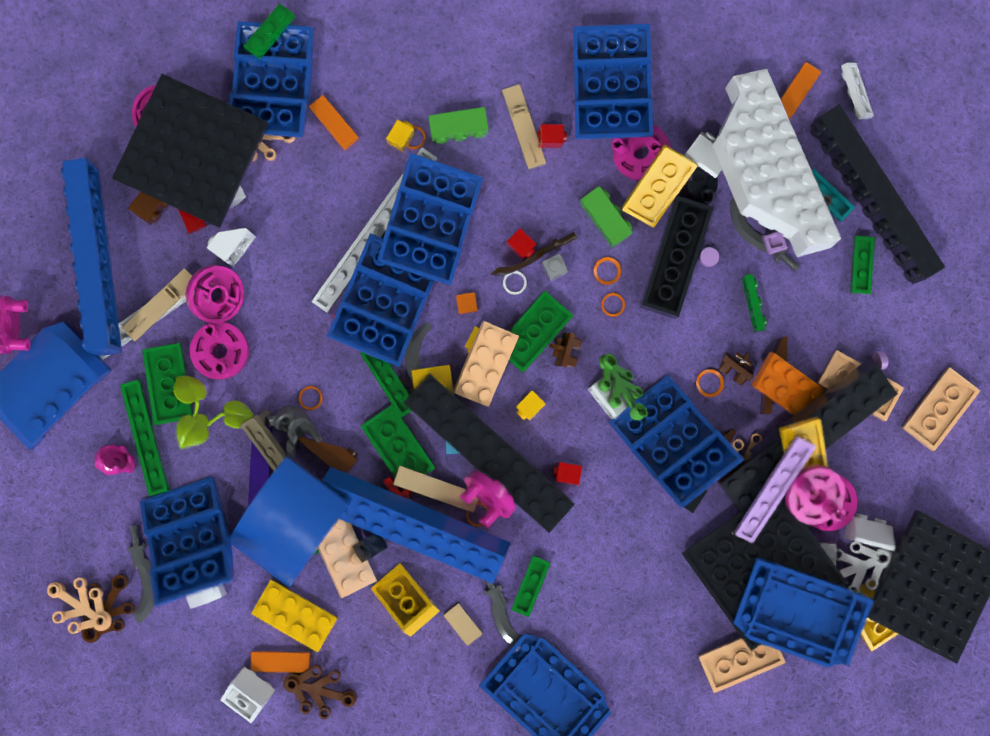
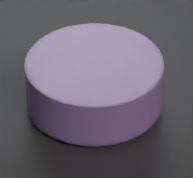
M711 247L705 248L699 255L700 263L705 267L714 266L719 261L718 251Z
M882 350L874 352L872 356L873 362L877 363L881 370L888 367L886 353Z

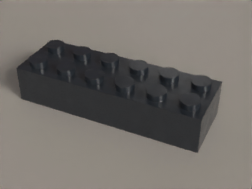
M680 196L675 197L639 308L673 319L679 317L714 207Z

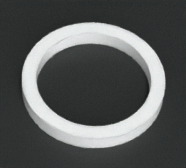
M518 271L505 275L503 279L504 289L513 295L522 293L527 285L525 276ZM511 274H519L524 279V286L518 292H512L506 287V278Z

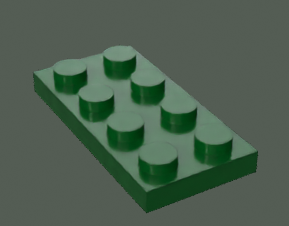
M544 291L509 331L519 337L508 361L524 373L574 315Z
M182 343L143 349V360L154 425L178 422L180 418L186 415L193 417L192 403L186 404L179 401L173 391L176 377L187 376Z
M393 405L360 426L394 477H396L399 466L424 475L436 468Z

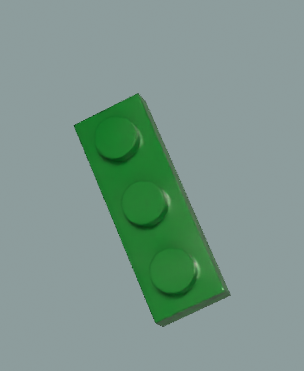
M279 3L245 43L244 49L260 60L296 18L295 14Z
M853 237L850 293L871 294L875 237Z
M748 274L741 277L753 331L756 333L766 330L767 321L765 315H762L761 312L762 300L757 295V280L753 278V274Z
M532 555L511 607L512 611L527 617L530 616L551 562Z

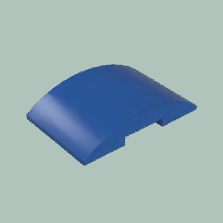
M238 21L234 49L235 67L232 94H229L228 104L267 121L269 125L264 135L303 138L311 95L314 28L289 25L264 56L258 60L245 50L243 46L262 23Z
M650 24L573 27L575 138L653 137Z
M410 153L388 220L377 262L451 286L483 177Z
M370 233L326 337L400 367L434 280L377 262L383 238Z
M669 375L646 391L643 396L635 400L636 404L641 403L646 407L648 414L645 418L633 420L630 416L631 408L629 406L616 418L608 421L641 465L681 509L743 461L741 455L718 430L716 431Z
M286 456L242 516L230 537L231 544L290 589L350 503L290 457Z
M213 476L140 501L144 535L148 538L152 569H149L154 606L157 607L233 581L234 565L230 533L223 504Z

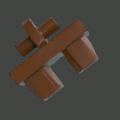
M563 333L562 339L557 338L556 344L549 345V348L554 349L552 356L557 357L555 366L576 367L578 359L570 355L572 349L579 350L582 345V340L575 337L576 334Z
M726 352L723 355V361L719 366V370L726 375L732 368L738 371L733 380L740 386L748 379L751 381L754 377V372L748 368L753 364V362L748 360L750 353L746 352L742 355L737 352L734 355L737 358L735 359Z

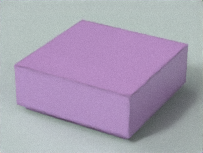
M779 231L762 237L768 255L788 248L783 234Z

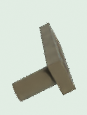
M263 410L259 415L256 414L247 419L240 426L275 471L288 455L265 425V417L268 415L272 416V414L268 410Z

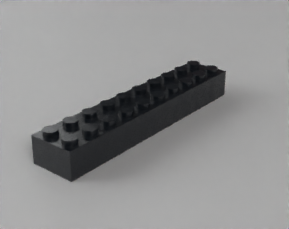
M838 104L819 116L810 125L812 135L821 142L823 152L832 159V166L841 173L843 183L852 190L854 200L863 207V214L872 221L873 229L883 238V244L886 249L891 250L894 255L893 259L898 266L902 267L906 280L915 284L928 279L944 269L945 265L841 105Z
M866 360L741 456L743 461L716 482L733 505L743 513L750 508L784 455L780 433L781 427L818 417L821 421L826 450L898 395V393L879 365Z
M430 373L403 402L482 474L493 481L498 480L511 494L513 501L548 533L553 530L575 505Z

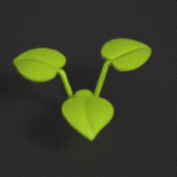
M191 376L176 377L173 390L176 398L186 404L195 402L193 417L189 415L183 416L179 419L176 426L177 441L181 449L204 443L209 437L207 426H211L213 422L224 416V423L232 428H242L240 425L254 416L244 403L229 401L223 407L224 412L208 421L204 414H198V400L204 399L207 395L203 383Z

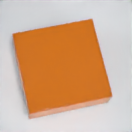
M475 292L456 295L459 315L478 312Z

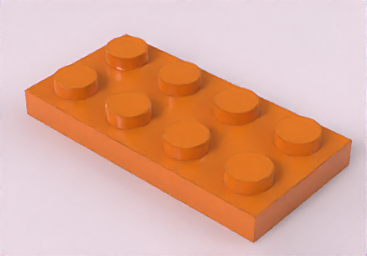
M769 352L751 384L753 388L792 415H796L825 391L824 388L773 352Z

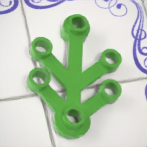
M608 353L600 356L599 363L603 369V380L598 383L599 388L603 392L608 391L612 387L610 376L613 378V396L608 400L610 406L617 408L622 404V393L631 408V418L633 420L645 418L648 414L646 407L641 403L636 404L634 399L643 396V390L639 386L630 383L633 379L632 372L618 366L617 360L612 354Z

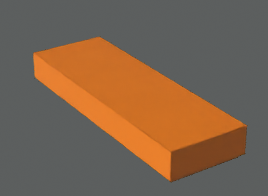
M807 62L803 64L780 99L789 120L821 74L820 70Z
M324 95L308 106L344 151L359 140V137Z
M251 652V670L254 672L303 673L310 669V652Z

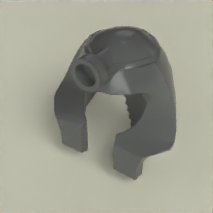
M285 406L276 415L265 417L269 427L275 426L276 430L288 433L290 440L287 442L286 451L291 457L296 455L295 447L299 443V438L303 437L305 433H308L318 443L322 440L319 432L301 408Z

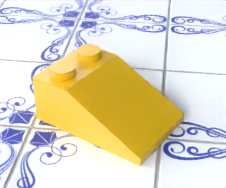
M401 563L371 588L401 630L410 637L440 612L430 597Z
M870 581L869 586L873 588L876 586V583ZM866 582L859 588L860 593L870 598L873 597L876 591L870 590L866 586ZM868 618L861 632V637L871 651L898 635V633Z

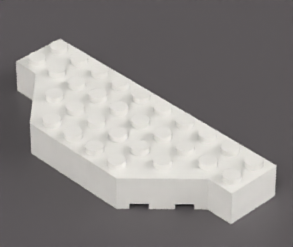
M763 69L733 76L725 88L732 106L712 146L740 213L746 217L750 216L758 220L759 224L770 230L775 229L782 233L783 237L790 240L797 257L831 248L841 237L768 70Z

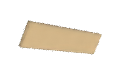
M520 84L503 89L502 92L528 170L546 164L542 149L538 148V137Z
M185 268L122 327L134 342L186 294V288L192 275Z
M399 466L393 485L473 513L478 501L475 497L470 504L465 503L460 498V495L466 489Z

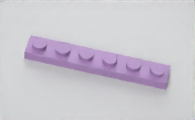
M796 435L735 529V535L751 543L754 542L815 449L814 443Z

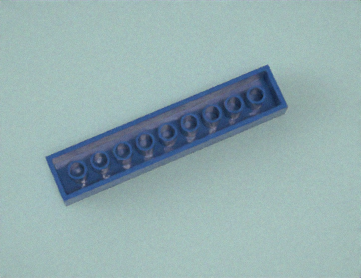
M86 158L62 161L61 175L65 180L63 192L67 198L66 213L70 220L68 231L72 237L70 249L72 254H74L72 265L77 277L75 288L79 293L77 305L81 311L80 327L84 333L82 345L87 352L97 356L122 353L99 168Z
M330 467L322 482L350 503L340 517V520L492 584L494 583L510 545L509 541Z

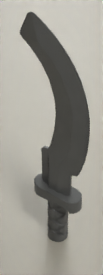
M732 199L730 212L736 230L752 246L767 252L763 236L751 228L745 216L740 213L735 199ZM789 248L773 254L776 257L774 261L777 264L781 259L794 271L800 267L799 264L786 254Z
M429 322L422 324L413 333L406 349V368L409 379H412V389L408 390L409 395L414 391L411 371L421 369L419 361L420 347L424 337L432 329Z
M138 525L130 526L133 546L127 549L128 552L132 553L133 567L137 568L143 586L141 602L133 613L136 621L141 623L154 606L149 569H152L149 560L144 558L143 548L147 547V543L145 542L143 545H140Z
M485 581L489 590L484 589L483 592L485 595L490 594L493 601L491 610L495 625L503 639L510 646H513L521 636L516 633L508 620L505 608L507 602L501 592L503 587L501 584L496 586L495 583L492 584Z

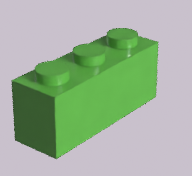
M485 107L428 115L432 141L437 144H444L452 139L464 141L467 139L466 137L471 136L483 138L485 134H488Z
M599 186L581 198L579 203L609 245L614 248L631 236L633 228L627 219L624 221L621 217L619 207L611 203L608 192L605 189L602 190Z

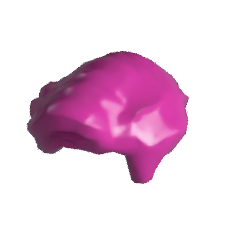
M105 445L100 447L94 455L95 467L107 475L120 474L121 472L131 473L135 468V458L127 451L124 445Z

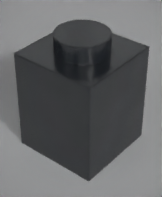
M374 533L352 546L361 563L388 548L384 539Z

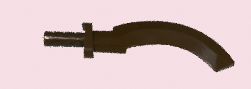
M572 232L559 240L555 238L552 240V244L540 249L531 258L514 266L498 267L491 275L500 276L519 271L554 249L556 252L560 251V247L570 243L572 240L574 241L577 239V236Z

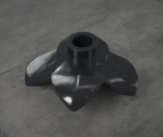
M697 168L692 176L693 181L687 182V189L690 195L696 198L697 202L708 205L713 201L714 193L717 191L718 179L712 175L707 178L701 168Z

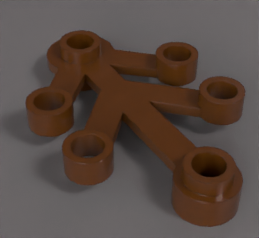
M125 574L116 575L111 581L113 588L103 604L104 611L108 612L111 617L121 614L128 615L135 610V605L132 602H127L123 606L110 609L120 591L129 585V578ZM120 578L124 579V585L119 584ZM93 583L89 586L88 591H90L93 586H97V588L102 589V586L99 583ZM98 591L94 592L95 597L98 596ZM126 605L131 606L130 612L126 611ZM83 615L84 622L91 620L86 615ZM100 617L99 623L102 624L103 619ZM117 619L107 630L98 631L92 627L82 630L81 635L86 642L93 643L100 639L101 634L123 630L125 622L122 619ZM116 622L121 623L120 629L116 627ZM90 629L95 631L94 636L89 634Z
M314 664L311 669L300 675L296 673L286 675L283 680V687L286 691L295 694L300 703V711L303 714L310 713L313 707L312 703L306 699L303 691L310 693L319 709L318 715L321 719H327L331 714L330 707L326 706L321 696L339 700L346 707H352L357 701V693L352 689H347L342 693L323 687L331 682L336 683L340 680L341 672L337 669H333L328 675L312 684L304 681L310 677L317 678L321 675L322 667L319 664ZM313 668H317L319 673H314ZM331 674H337L338 678L334 679ZM293 681L296 685L291 686L289 682ZM350 697L352 701L347 702L345 698ZM303 705H308L309 709H304ZM322 710H326L328 714L324 715Z

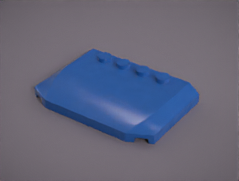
M67 322L43 328L30 341V349L28 351L21 350L0 372V419L29 450H33L46 437L45 434L95 384L100 383L112 371L99 356L89 353L83 348L82 338Z
M756 558L733 622L752 641L824 667H833V665L840 664L846 666L850 664L873 599L857 591L767 559Z
M525 633L522 634L478 685L532 736H593L611 714L605 696L598 687L547 640Z

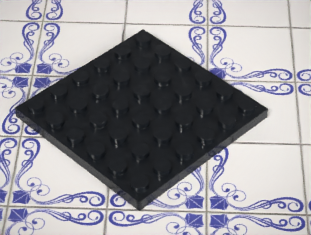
M161 74L112 179L220 228L269 123L165 74Z
M783 496L753 543L735 535L734 532L747 513V509L743 513L738 512L681 553L751 651L760 646L761 643L750 640L733 621L756 558L767 559L843 587L848 584L805 523L798 520L789 511L785 496Z
M915 510L872 597L873 603L867 618L957 664L990 597V550L923 512Z

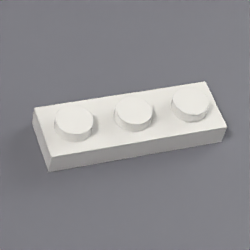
M857 63L842 65V77L847 83L848 95L853 101L855 115L858 119L873 117L874 115Z

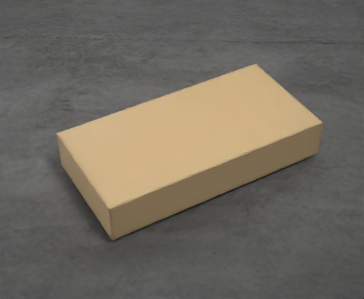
M459 602L443 615L467 646L483 634Z

